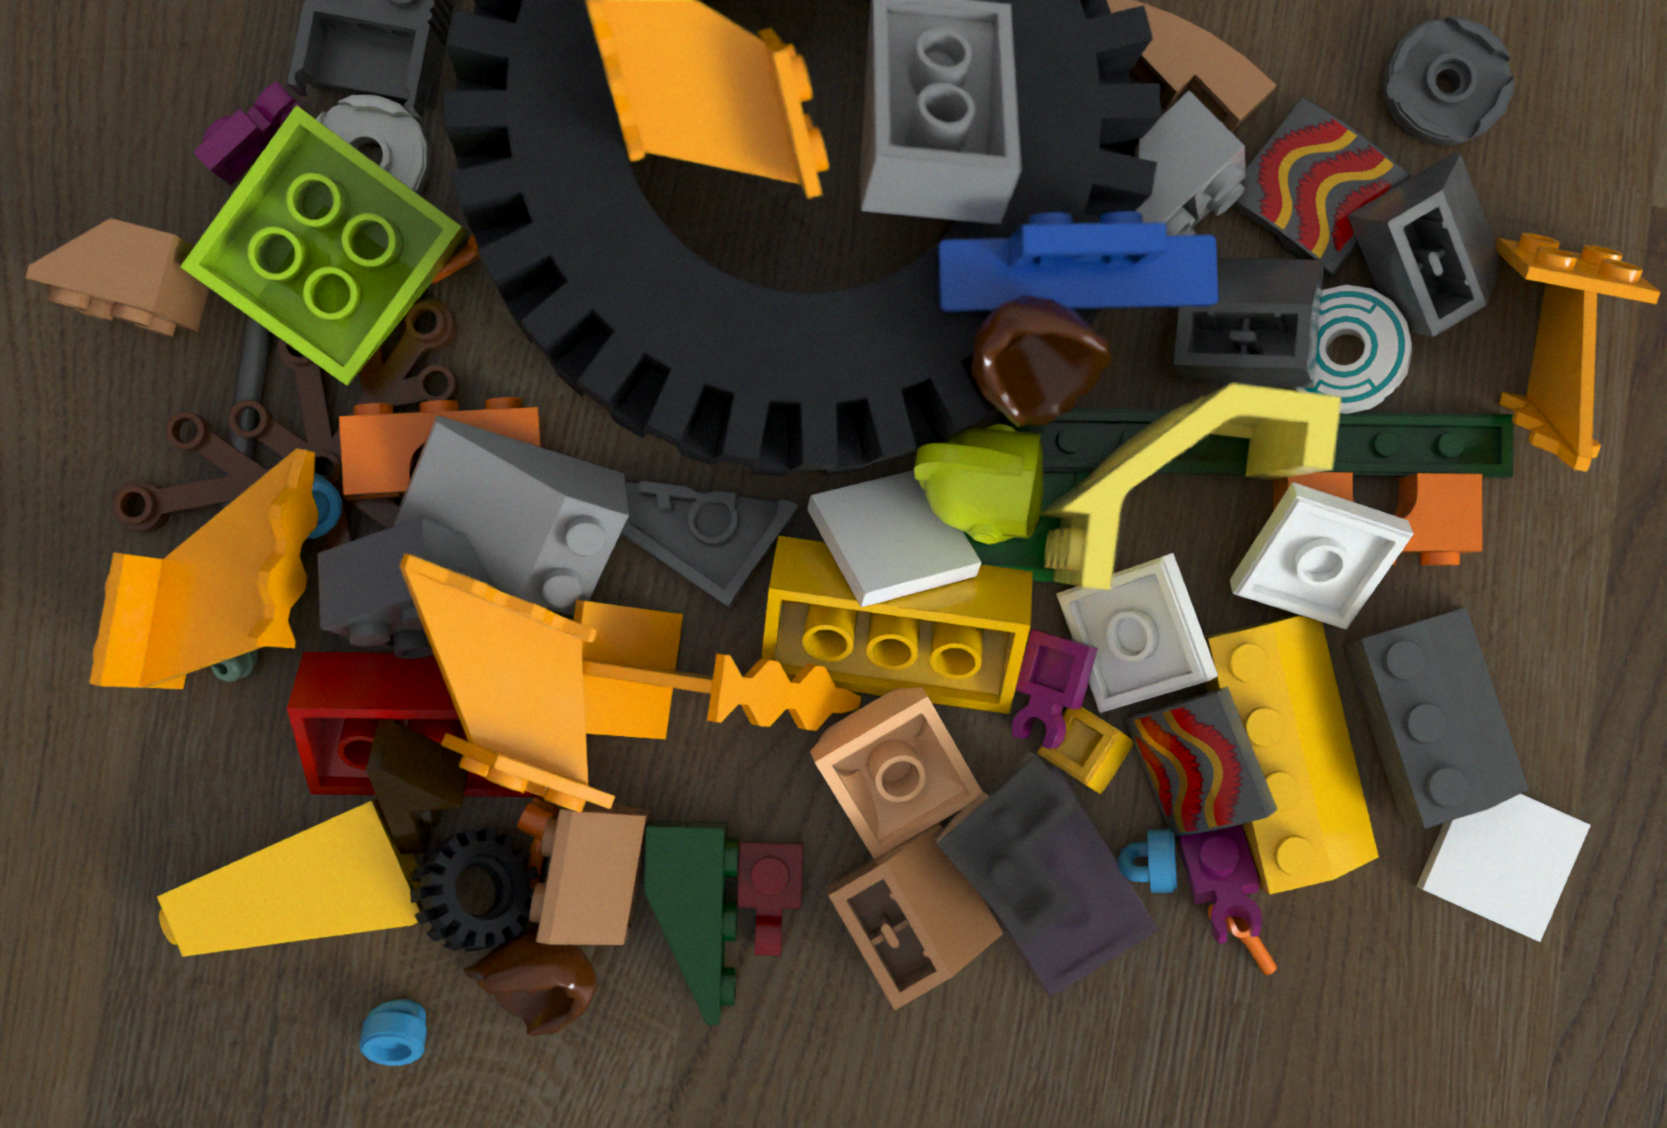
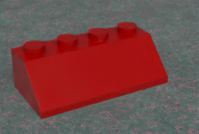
M303 652L288 702L287 712L310 794L376 795L366 772V767L378 720L392 719L439 743H442L445 733L468 740L434 653L425 658L402 659L394 656V653ZM468 771L463 796L544 798L528 791L523 793L502 786Z

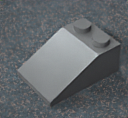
M978 0L870 1L860 152L861 211L1001 224L1021 171L1011 4Z
M436 415L394 519V526L423 517L466 535L496 588L508 595L534 603L543 608L574 616L576 600L589 601L629 516L624 473Z

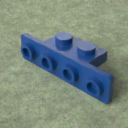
M1123 211L1103 214L1099 216L1100 224H1072V215L1068 213L1037 214L1030 216L1029 225H1022L1009 239L943 240L937 248L939 306L943 312L994 311L999 305L1025 295L1054 299L1071 310L1209 307L1218 301L1216 239L1212 235L1166 236V222L1143 223V214L1140 212Z

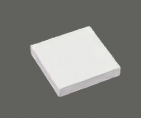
M914 470L810 496L807 510L860 607L977 576L981 565L979 557L963 531L945 524L932 512L924 489L920 486L919 481L915 479Z
M1292 482L1230 578L1232 592L1244 598L1347 629L1411 539L1413 531L1409 521Z
M1173 553L1113 573L1110 590L1075 586L1056 594L1072 639L1098 648L1088 683L1099 713L1204 683L1218 676Z
M1519 794L1488 810L1443 823L1416 887L1541 942L1591 825L1523 794Z

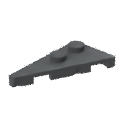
M640 480V483L625 481L629 516L620 534L731 610L777 545L778 536L784 535L801 510L797 504L785 499L771 501L741 497L733 492L718 490L704 492L693 490L688 486Z

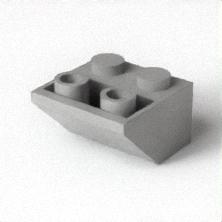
M1190 91L1185 93L1161 116L1144 138H1139V158L1157 162L1152 194L1136 212L1143 214V223L1166 222V236L1197 235L1193 227L1210 211L1219 216L1231 207L1244 192L1245 187L1240 182L1246 178L1245 145Z

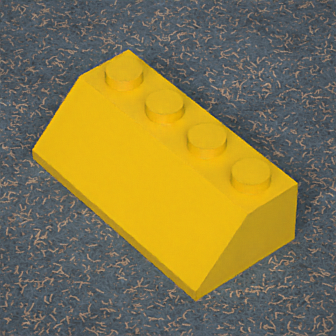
M778 536L768 590L761 659L779 661L790 682L807 664L826 667L835 687L845 688L851 692L883 696L895 689L922 686L931 703L1010 714L1031 626L1033 572L981 564L976 577L860 607L825 542Z
M1296 614L1204 636L1218 673L1217 677L1204 682L1206 691L1208 693L1228 686L1278 809L1268 818L1242 824L1259 877V889L1271 895L1331 881L1378 858L1379 855L1323 623Z

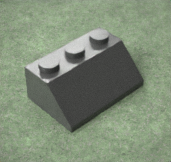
M1467 607L1343 644L1403 827L1429 828L1488 810L1529 790Z

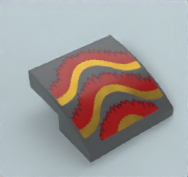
M1302 97L1247 166L1246 178L1240 182L1245 187V190L1231 208L1279 236L1281 247L1298 258L1304 260H1323V273L1333 278L1359 245L1347 215L1410 179V174L1353 128Z
M1228 686L1190 699L1183 700V698L1124 718L1168 829L1174 832V836L1198 834L1268 818L1278 810Z

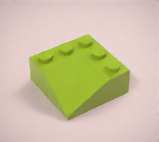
M296 105L180 267L348 386L432 283L466 236L468 230Z

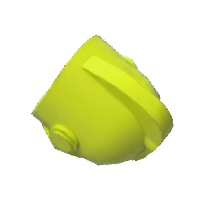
M995 424L986 429H964L945 438L940 443L922 445L917 449L914 468L915 479L919 481L920 486L924 489L932 512L945 524L967 532L974 540L986 544L999 543L1014 537L1030 538L1033 535L1042 507L1044 485L1041 435L1039 433L1017 432L1010 426Z

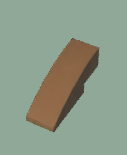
M1107 0L1111 13L1145 6L1153 39L1132 67L1130 73L1140 83H1160V104L1165 109L1180 95L1190 91L1225 127L1233 132L1266 100L1277 86L1244 55L1199 26L1173 13L1137 0Z

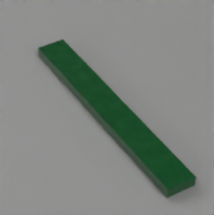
M1072 408L1068 412L1059 415L1048 425H1029L1025 423L1022 426H1017L1006 416L1005 425L1014 428L1017 432L1039 433L1041 435L1042 452L1045 455L1081 458H1043V473L1090 472L1089 474H1092L1117 448L1146 426L1172 410ZM1339 413L1332 470L1321 472H1353V477L1402 478L1416 473L1482 474V479L1512 478L1513 414ZM1207 434L1152 474L1245 476L1250 439Z

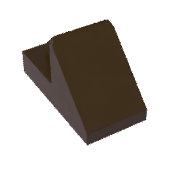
M392 719L378 720L366 772L400 854L426 853L431 826L439 824L441 810L456 809L462 805L468 770L459 767L462 754L446 748L441 743Z

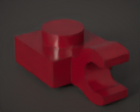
M739 842L737 907L756 908L755 955L781 956L783 909L802 908L803 843Z

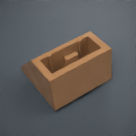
M109 218L30 264L25 277L49 288L47 300L72 307L75 312L107 321H112L114 317L134 323V326L168 337H173L176 327L195 332L199 331L210 290L209 287L180 267L195 246L175 234Z
M586 801L582 813L562 807L557 812L556 817H548L542 839L541 855L551 857L549 873L544 883L537 882L530 908V922L540 923L536 942L549 945L625 944L631 935L645 855L646 826L651 821L652 810L615 803L612 804L611 809Z
M940 823L933 825L877 859L867 862L831 883L828 887L830 900L894 1011L952 978L1003 934Z

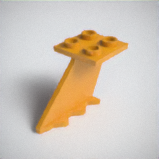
M586 0L631 161L645 158L644 152L798 183L801 185L807 198L822 195L817 172L829 169L828 160L819 128H813L809 113L803 114L800 102L812 99V93L803 58L801 55L796 56L792 43L784 45L772 28L757 31L759 36L757 37L698 0Z
M1521 233L1519 241L1498 238L1495 245L1498 254L1525 279L1546 283L1527 395L1502 391L1498 404L1514 410L1512 417L1514 424L1531 430L1528 438L1531 445L1556 454L1560 460L1575 470L1588 472L1592 458L1598 456L1601 444L1593 439L1597 293L1657 304L1661 291L1641 277L1642 268L1621 261L1623 254L1609 248L1584 245L1582 253L1558 249L1560 245L1558 240L1534 233Z
M295 449L163 559L113 552L110 573L105 583V600L98 638L93 648V665L89 684L109 687L184 689L186 674L265 646L295 648L296 641L288 622L291 607L304 593L307 583V575L300 558L302 543L317 527L319 517L312 494L315 452Z
M405 553L399 567L468 739L465 740L445 733L441 745L463 755L459 764L460 768L484 776L485 779L523 793L528 791L544 797L543 799L580 813H582L586 801L611 809L615 796L588 785L581 639L593 642L598 630L559 616L534 603L508 595L473 578Z
M576 600L573 621L598 630L593 642L581 639L586 734L666 739L673 688L710 693L707 721L721 723L740 704L752 725L770 727L788 709L799 729L817 731L832 713L842 714L860 709L861 696L845 688L835 687L824 666L807 664L790 682L779 661L760 659L742 677L731 655L716 653L713 676L676 671L683 614Z

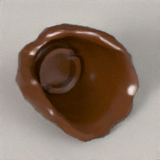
M1022 295L999 305L978 328L974 338L971 372L984 397L1017 426H1022L1025 423L1029 425H1048L1059 415L1071 410L1079 396L1089 393L1100 380L1101 371L1112 364V356L1108 340L1094 331L1077 313L1054 299Z
M539 927L530 928L521 932L517 937L507 939L506 943L500 944L472 965L463 968L466 976L475 978L477 985L482 987L486 993L495 995L500 1005L509 1014L522 1018L527 1026V1034L529 1036L554 1034L572 1023L586 1012L597 989L595 970L583 950L578 945H549L536 942Z

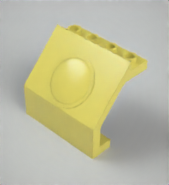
M1230 384L1208 395H1202L1194 401L1163 415L1117 448L1092 474L1040 511V516L1060 518L1059 529L1048 530L1044 568L1054 569L1053 582L1110 590L1120 508L1125 495L1135 485L1207 434L1250 439L1245 477L1273 480L1332 470L1341 397Z

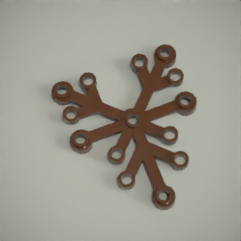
M422 298L415 302L402 319L404 335L387 360L384 361L382 350L384 341L359 372L363 394L355 405L388 403L393 404V408L426 401L454 400L459 391V381L456 375L445 366L438 364L429 365L418 376L407 378L426 351H441L453 342L457 333V321L453 312L447 306L432 298ZM426 312L435 313L437 317L435 329L427 334L419 333L417 330L418 318ZM279 338L277 344L279 357L295 373L307 442L274 420L271 411L265 405L254 400L239 401L231 408L228 417L231 429L241 437L259 440L284 458L295 449L315 452L314 472L319 461L323 459H330L332 461L334 473L328 481L339 492L342 500V513L336 526L324 535L326 550L353 541L346 501L387 529L393 527L394 519L400 506L391 499L347 500L344 496L340 428L334 435L322 373L324 369L306 356L296 357L293 347ZM436 374H445L448 379L447 390L442 395L432 396L428 391L430 378ZM255 408L260 414V423L254 430L245 431L240 425V416L244 410ZM354 408L351 410L348 416L354 415ZM188 411L178 412L167 422L166 436L168 441L176 448L196 451L228 473L229 476L165 488L147 481H130L122 485L115 493L112 502L113 514L116 520L129 530L152 532L161 528L168 521L171 513L218 505L235 500L272 468H265L211 431L210 425L204 417ZM193 420L197 425V435L191 442L184 443L180 437V428L185 422ZM141 494L145 499L146 507L141 515L134 517L128 508L129 501L134 495Z

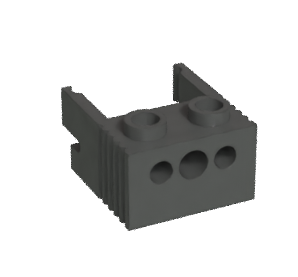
M306 0L302 6L287 85L297 95L307 96V83L314 88L351 95H379L396 103L404 104V107L413 117L422 118L424 108L434 110L446 50L443 44L448 40L445 33L450 30L447 22L452 20L450 10L454 8L455 4L452 0Z

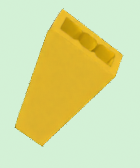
M377 798L157 896L162 908L159 911V922L166 938L172 944L178 945L182 956L411 926L418 923L414 914L423 911L422 902L411 903L410 891L420 888L421 882L412 880L418 865L413 854H400Z

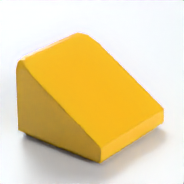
M1082 706L1081 709L1066 708L1062 714L1066 723L1064 741L1058 748L1048 749L1041 746L1037 753L1098 794H1102L1131 751L1134 743L1123 732Z

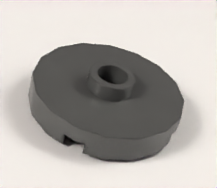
M1447 17L1445 20L1427 21L1417 25L1394 47L1383 71V97L1392 119L1411 137L1431 145H1459L1481 136L1505 113L1514 92V75L1510 77V67L1507 63L1510 57L1504 43L1487 26L1468 18ZM1437 76H1445L1452 82V93L1442 92L1436 84Z

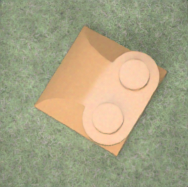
M922 686L899 688L881 696L830 726L810 751L815 764L874 860L985 796Z

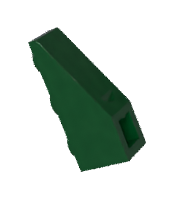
M652 820L646 826L644 892L706 1025H720L724 1006H735L736 967H725V941H736L738 907L737 902H726L727 877H738L739 838H727L728 822Z

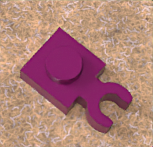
M275 81L258 96L254 106L245 113L238 109L232 116H224L215 121L204 133L203 143L193 153L211 172L231 186L256 162L294 107L297 105L302 110L304 109Z
M1031 629L1015 689L1016 691L1031 695L1028 706L1022 708L1014 717L1012 723L1013 737L1029 738L1032 724L1039 718L1046 726V735L1043 739L1042 747L1053 749L1058 748L1062 744L1066 735V723L1061 715L1062 708L1064 706L1070 709H1081L1098 651L1097 647L1044 630Z
M1242 824L1209 832L1179 836L1178 849L1194 904L1214 902L1210 930L1218 944L1226 942L1228 930L1224 920L1230 916L1243 918L1248 924L1251 937L1259 936L1262 925L1261 910L1254 900L1245 895L1257 893L1260 881Z

